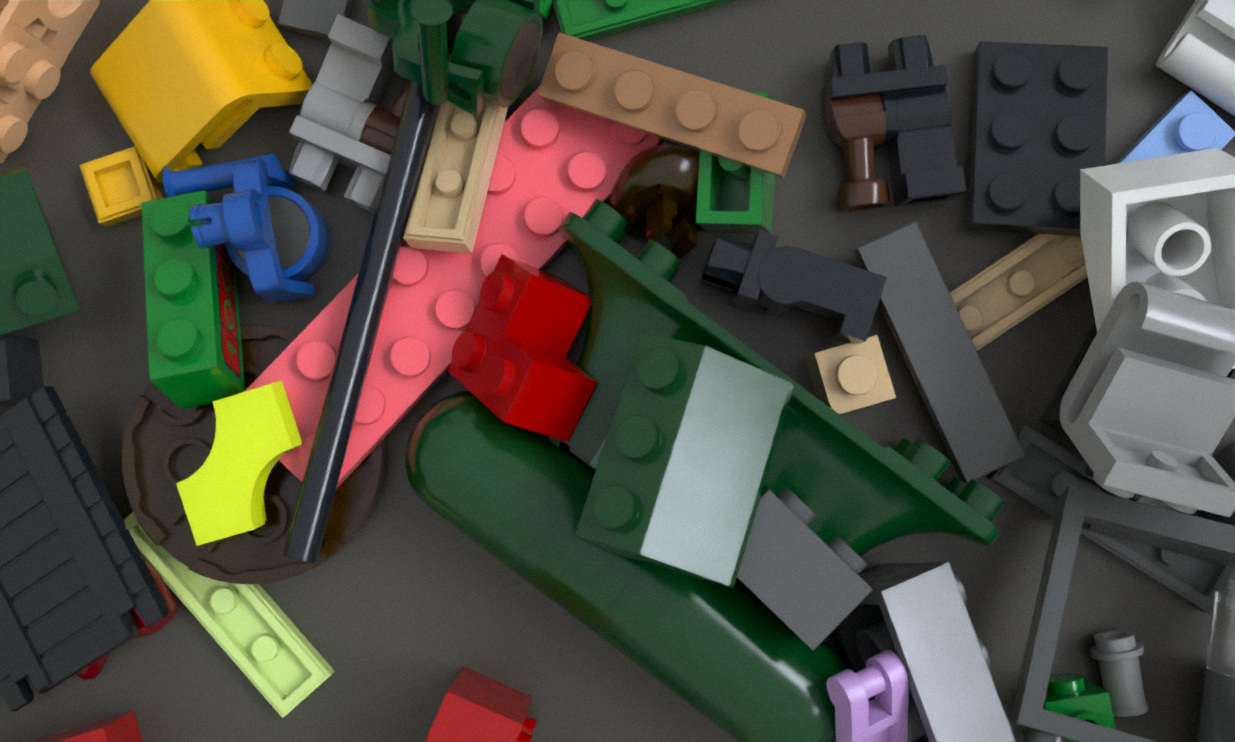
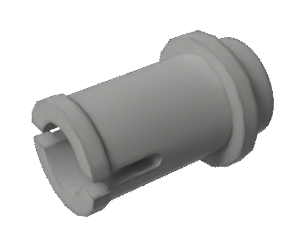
M1110 630L1094 635L1095 646L1089 649L1090 656L1098 660L1103 688L1110 693L1113 715L1116 717H1130L1148 712L1149 706L1148 701L1145 699L1138 657L1145 652L1143 644L1136 642L1135 634L1130 630Z

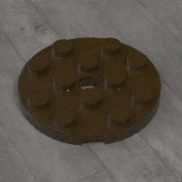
M267 326L240 327L245 390L291 344L299 333ZM151 382L144 394L138 395L126 423L122 443V475L130 506L139 524L156 546H162L175 559L188 566V570L217 581L234 584L270 583L300 575L323 564L342 550L360 531L377 501L383 482L386 462L385 438L336 489L317 563L299 561L283 556L302 482L279 460L272 468L264 489L265 525L248 532L196 546L176 483L193 475L203 465L211 452L216 432V417L213 403L180 409Z

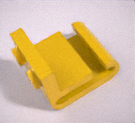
M150 0L90 69V75L154 178L160 183H163L162 173L164 166L172 171H179L203 165L195 151V148L201 142L205 149L220 148L259 108L302 104L313 85L303 70V64L299 55L288 46L271 19L269 8L264 0Z

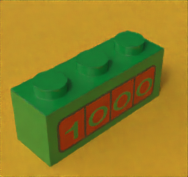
M206 190L141 203L149 380L180 409L211 404L213 401L245 391L236 265L230 260L224 243L201 249L198 247L191 229L194 226H201L200 220L190 221L191 205L215 203Z

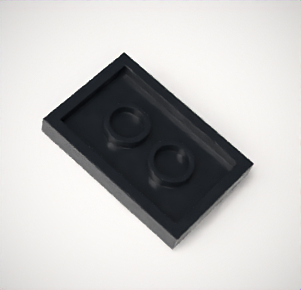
M979 42L974 56L968 230L1081 236L1080 169L1105 166L1108 47Z

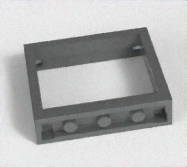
M1069 485L1059 496L1011 712L1014 726L1026 729L1024 742H1156L1043 709L1081 530L1085 529L1235 568V526Z

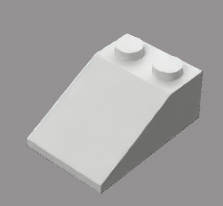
M1219 148L1080 169V234L1097 332L1119 292L1128 283L1134 281L1235 310V157Z

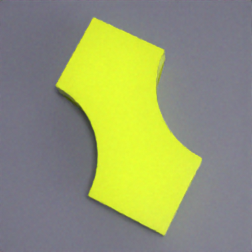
M282 380L213 401L216 432L211 452L203 465L193 475L176 483L196 546L248 532L265 525L266 514L263 497L268 476L274 465L284 454L302 445Z

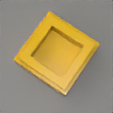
M135 146L79 165L98 223L105 227L141 216L142 202L163 198L158 182Z

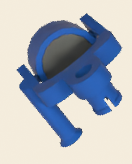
M274 154L179 171H172L164 166L162 176L167 197L202 190L209 192L234 187V193L224 194L222 202L191 205L190 221L200 220L201 226L191 227L198 247L205 249L210 248L212 245L224 243L230 260L243 273L249 275L254 291L263 297L267 305L316 296L314 284L305 281L312 278L323 267L330 251V231L324 216L308 200L286 189L297 186V180L289 174V171L281 169L279 160Z

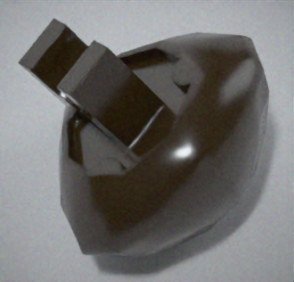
M662 144L641 151L627 163L618 176L608 202V206L613 208L627 221V225L624 227L625 231L646 236L654 241L668 236L672 242V253L678 259H681L697 246V232L706 230L696 224L698 156L691 148L671 144Z

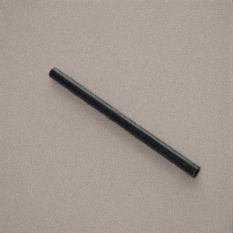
M448 52V62H450L451 53ZM410 81L283 556L299 561L317 563L438 105L431 104L424 99L422 86L413 81Z

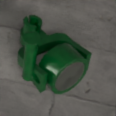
M365 0L367 22L370 27L376 32L393 39L392 51L395 72L401 77L420 84L424 99L431 104L440 105L449 101L475 117H478L483 111L484 100L502 108L508 107L521 94L536 64L543 35V20L539 14L540 0ZM468 8L469 11L464 17L457 33L451 59L448 62L447 21L457 12Z

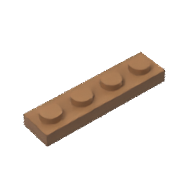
M559 32L537 94L544 100L783 179L807 117L803 109Z

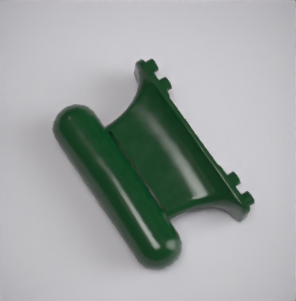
M595 199L582 218L569 212L560 224L562 237L584 267L589 284V296L591 297L587 333L576 366L597 381L569 442L505 423L470 391H459L438 400L418 419L407 441L405 469L410 487L427 507L738 742H836L835 707L829 697L826 683L829 677L849 668L847 663L831 645L823 640L813 651L738 578H736L733 589L607 552L575 536L596 469L589 466V463L608 434L640 333L643 332L704 345L792 383L794 386L765 485L777 496L788 487L810 508L817 517L808 526L827 545L838 535L860 557L871 549L899 537L919 533H948L988 547L1001 534L999 529L991 522L1005 505V501L989 488L973 479L967 484L953 477L947 487H943L937 480L951 462L938 450L920 439H917L914 444L906 439H902L895 450L890 446L882 447L686 301L687 295L669 283L678 272L677 267L681 261L658 242L649 239L635 257L621 247L619 244L627 234L624 230L627 221L606 203ZM565 442L566 444H568L570 446V449L562 443Z

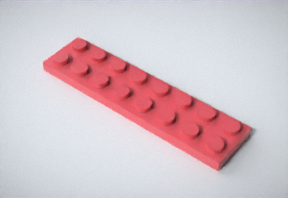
M540 86L504 122L472 254L414 249L407 244L404 238L402 240L337 488L447 372L452 361L454 344L460 334L466 331L480 301L479 295L482 284L486 277L494 271L501 254L543 270L567 245L562 237L560 224L568 213L572 212L582 218L595 199L606 203L610 199L614 183L627 163L641 151L661 145L665 139L544 100L537 95ZM358 274L245 390L248 391L282 380L302 445L284 454L279 461L301 482H303Z

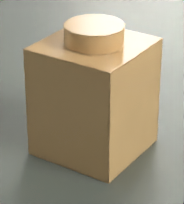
M878 335L868 337L865 342L860 344L850 342L803 357L814 396L838 414L896 398Z

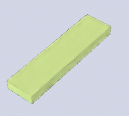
M134 512L123 520L126 530H129L140 553L162 576L163 581L166 582L169 588L282 718L335 672L260 584L222 582L188 570V566L175 559L162 546H156L139 524Z

